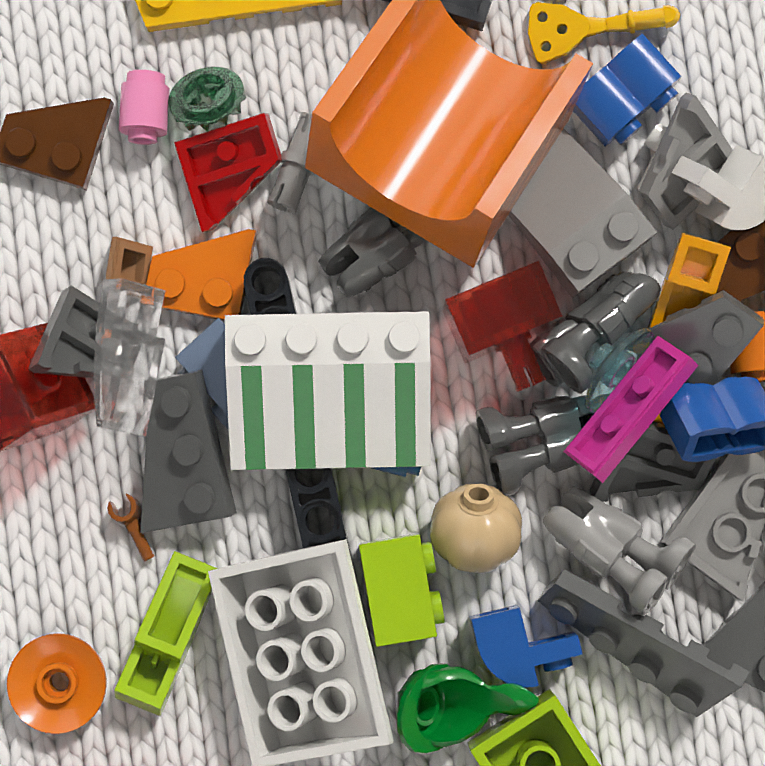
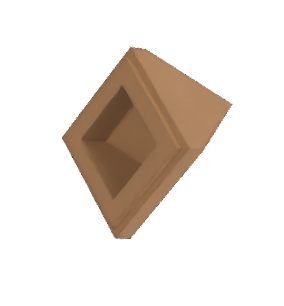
M112 237L104 288L144 294L153 246L120 237Z

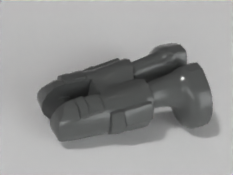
M370 207L356 221L351 223L347 228L348 231L330 246L318 262L329 276L342 273L336 285L349 298L363 291L367 292L372 286L380 282L383 277L388 278L416 259L415 255L417 253L414 248L427 242V240L409 229L401 233L398 229L401 226L400 224Z
M622 271L617 275H611L598 287L595 294L567 313L565 321L547 333L537 336L526 347V355L539 375L552 386L559 387L564 382L573 391L582 394L590 387L593 380L591 369L585 360L588 350L596 342L603 349H607L614 344L659 298L661 291L659 283L651 276L641 273L635 274Z
M600 392L573 398L569 396H555L554 398L532 403L530 415L519 417L504 416L493 407H484L476 410L479 434L488 451L502 448L515 441L539 435L541 438V442L538 445L490 457V470L496 488L505 496L514 495L519 490L522 479L536 468L545 465L553 473L579 465L563 451L582 429L579 417L588 414L593 416L611 393Z

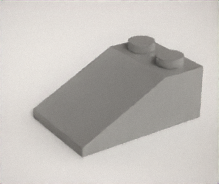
M565 129L562 130L508 214L572 299L637 251L657 233L630 196Z

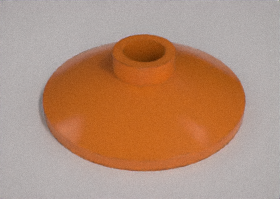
M62 633L44 635L26 644L13 659L7 677L8 697L16 714L30 727L51 734L70 732L90 721L101 707L107 687L105 668L97 652L82 639ZM60 672L67 676L69 684L65 690H58L53 686L52 679L55 673Z

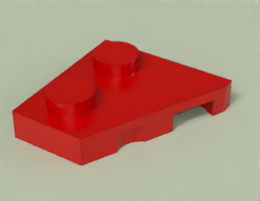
M261 113L174 142L202 232L214 230L282 162L281 152L268 113Z

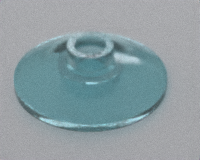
M642 328L625 337L614 347L609 343H605L595 352L589 363V366L595 372L587 388L585 398L586 409L592 413L598 410L654 341L655 336L648 328Z

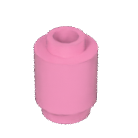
M132 70L127 72L126 82L121 84L119 131L128 135V141L141 145L156 144L157 137L167 135L170 88L165 85V75L160 72Z

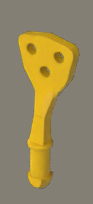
M536 2L531 5L529 11L528 35L535 59L541 64H546L568 55L587 37L604 32H630L634 34L636 31L666 27L667 29L677 24L680 19V13L674 6L663 5V8L636 12L629 10L628 13L596 18L586 17L565 5ZM547 14L548 18L546 21L540 22L538 20L539 15ZM560 26H566V33L559 34L557 32ZM545 43L551 45L550 50L547 52L541 48Z

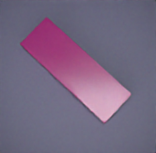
M657 336L563 452L603 483L699 365L690 356Z

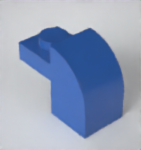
M517 605L469 616L477 650L483 662L497 678L506 683H515L522 687H537L539 684L534 666L543 664L544 672L560 670L573 665L571 657L583 655L579 637L573 631L528 642L521 610Z

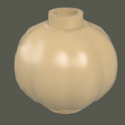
M465 484L445 494L435 504L431 517V543L436 552L443 559L447 560L452 567L465 572H490L499 565L509 561L519 550L522 537L520 510L512 499L503 495L497 488L484 484Z

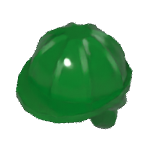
M443 663L431 664L425 669L414 671L400 691L397 692V730L401 742L410 751L430 753L438 751L443 747L461 743L477 734L492 714L519 715L536 707L539 703V698L515 683H505L498 686L487 685L470 670L458 666L450 667Z

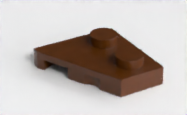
M103 97L6 114L0 131V165L87 191L114 106L113 101Z

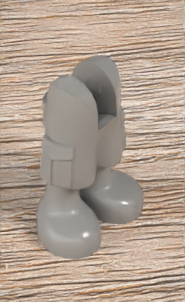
M572 486L562 496L563 507L553 506L543 518V524L555 537V541L562 544L570 552H573L572 554L600 579L602 577L607 579L611 575L629 594V601L632 607L643 615L647 614L657 604L664 590H668L672 586L696 548V544L685 537L676 538L666 547L655 546L641 538L643 532L642 523L622 512V509L612 505L609 506L575 486ZM628 555L645 571H642L634 567L622 557H626Z

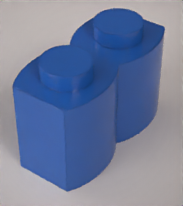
M642 33L619 52L606 66L585 82L573 112L605 147L615 139L622 145L642 127V124L637 120L650 108L658 113L679 94L673 87L678 83L681 75Z
M728 377L715 385L684 383L660 412V417L681 459L684 461L701 462L718 458L727 453L747 455L765 450V391L756 378Z

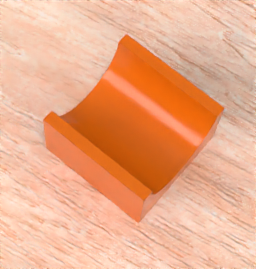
M392 0L313 110L305 168L474 268L569 121L593 63L575 53L569 63L555 69L543 70L520 66L491 53L469 37L454 22L441 0Z

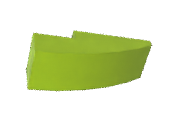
M173 552L135 637V645L115 687L116 699L161 717L212 592L208 571L218 568L179 552Z

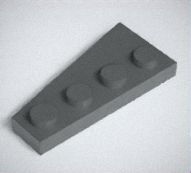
M565 569L546 586L537 600L549 610L556 620L571 625L589 638L590 643L597 650L615 657L629 668L634 677L642 682L652 684L667 695L675 707L684 712L691 713L695 717L700 716L740 689L750 671L735 663L728 670L707 658L710 649L692 639L686 647L668 637L662 631L664 624L647 614L645 616L638 614L629 615L623 612V605L620 599Z

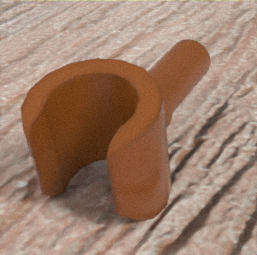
M126 493L127 499L131 503L129 514L120 517L118 509L111 501H109L107 507L108 514L112 519L125 525L143 561H147L153 558L154 554L144 533H141V524L139 522L142 513L141 504L137 499Z

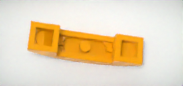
M681 233L647 329L666 321L668 315L684 308H694L703 299L716 294L731 247ZM659 414L654 422L664 424Z

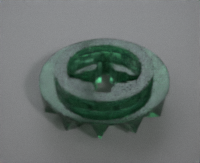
M205 67L192 71L181 78L172 88L168 104L175 122H182L189 131L200 125L208 132L212 124L219 122L227 126L229 115L240 114L241 102L246 99L243 82L235 72L223 67ZM203 93L205 97L215 100V103L207 105L205 102H201L200 94Z

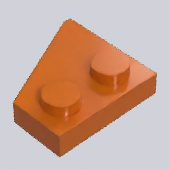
M247 229L152 256L143 304L145 306L213 319L219 317L223 321H225V315H241L245 297L244 274L252 262L257 236L256 230Z

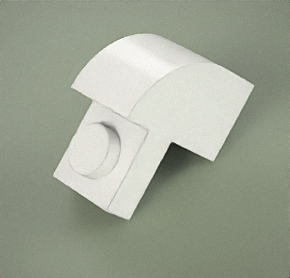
M736 145L717 174L710 168L681 156L672 173L687 183L683 191L700 202L694 212L731 230L750 229L765 221V157Z

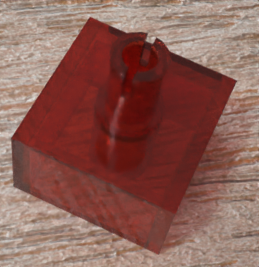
M539 261L445 299L442 311L464 363L494 351L496 353L501 352L517 392L528 389L531 386L523 368L526 369L533 386L546 381L545 375L543 376L528 340L533 338L532 335L554 327L563 316Z
M48 323L0 335V452L61 432L100 408L85 377L34 373L28 369Z

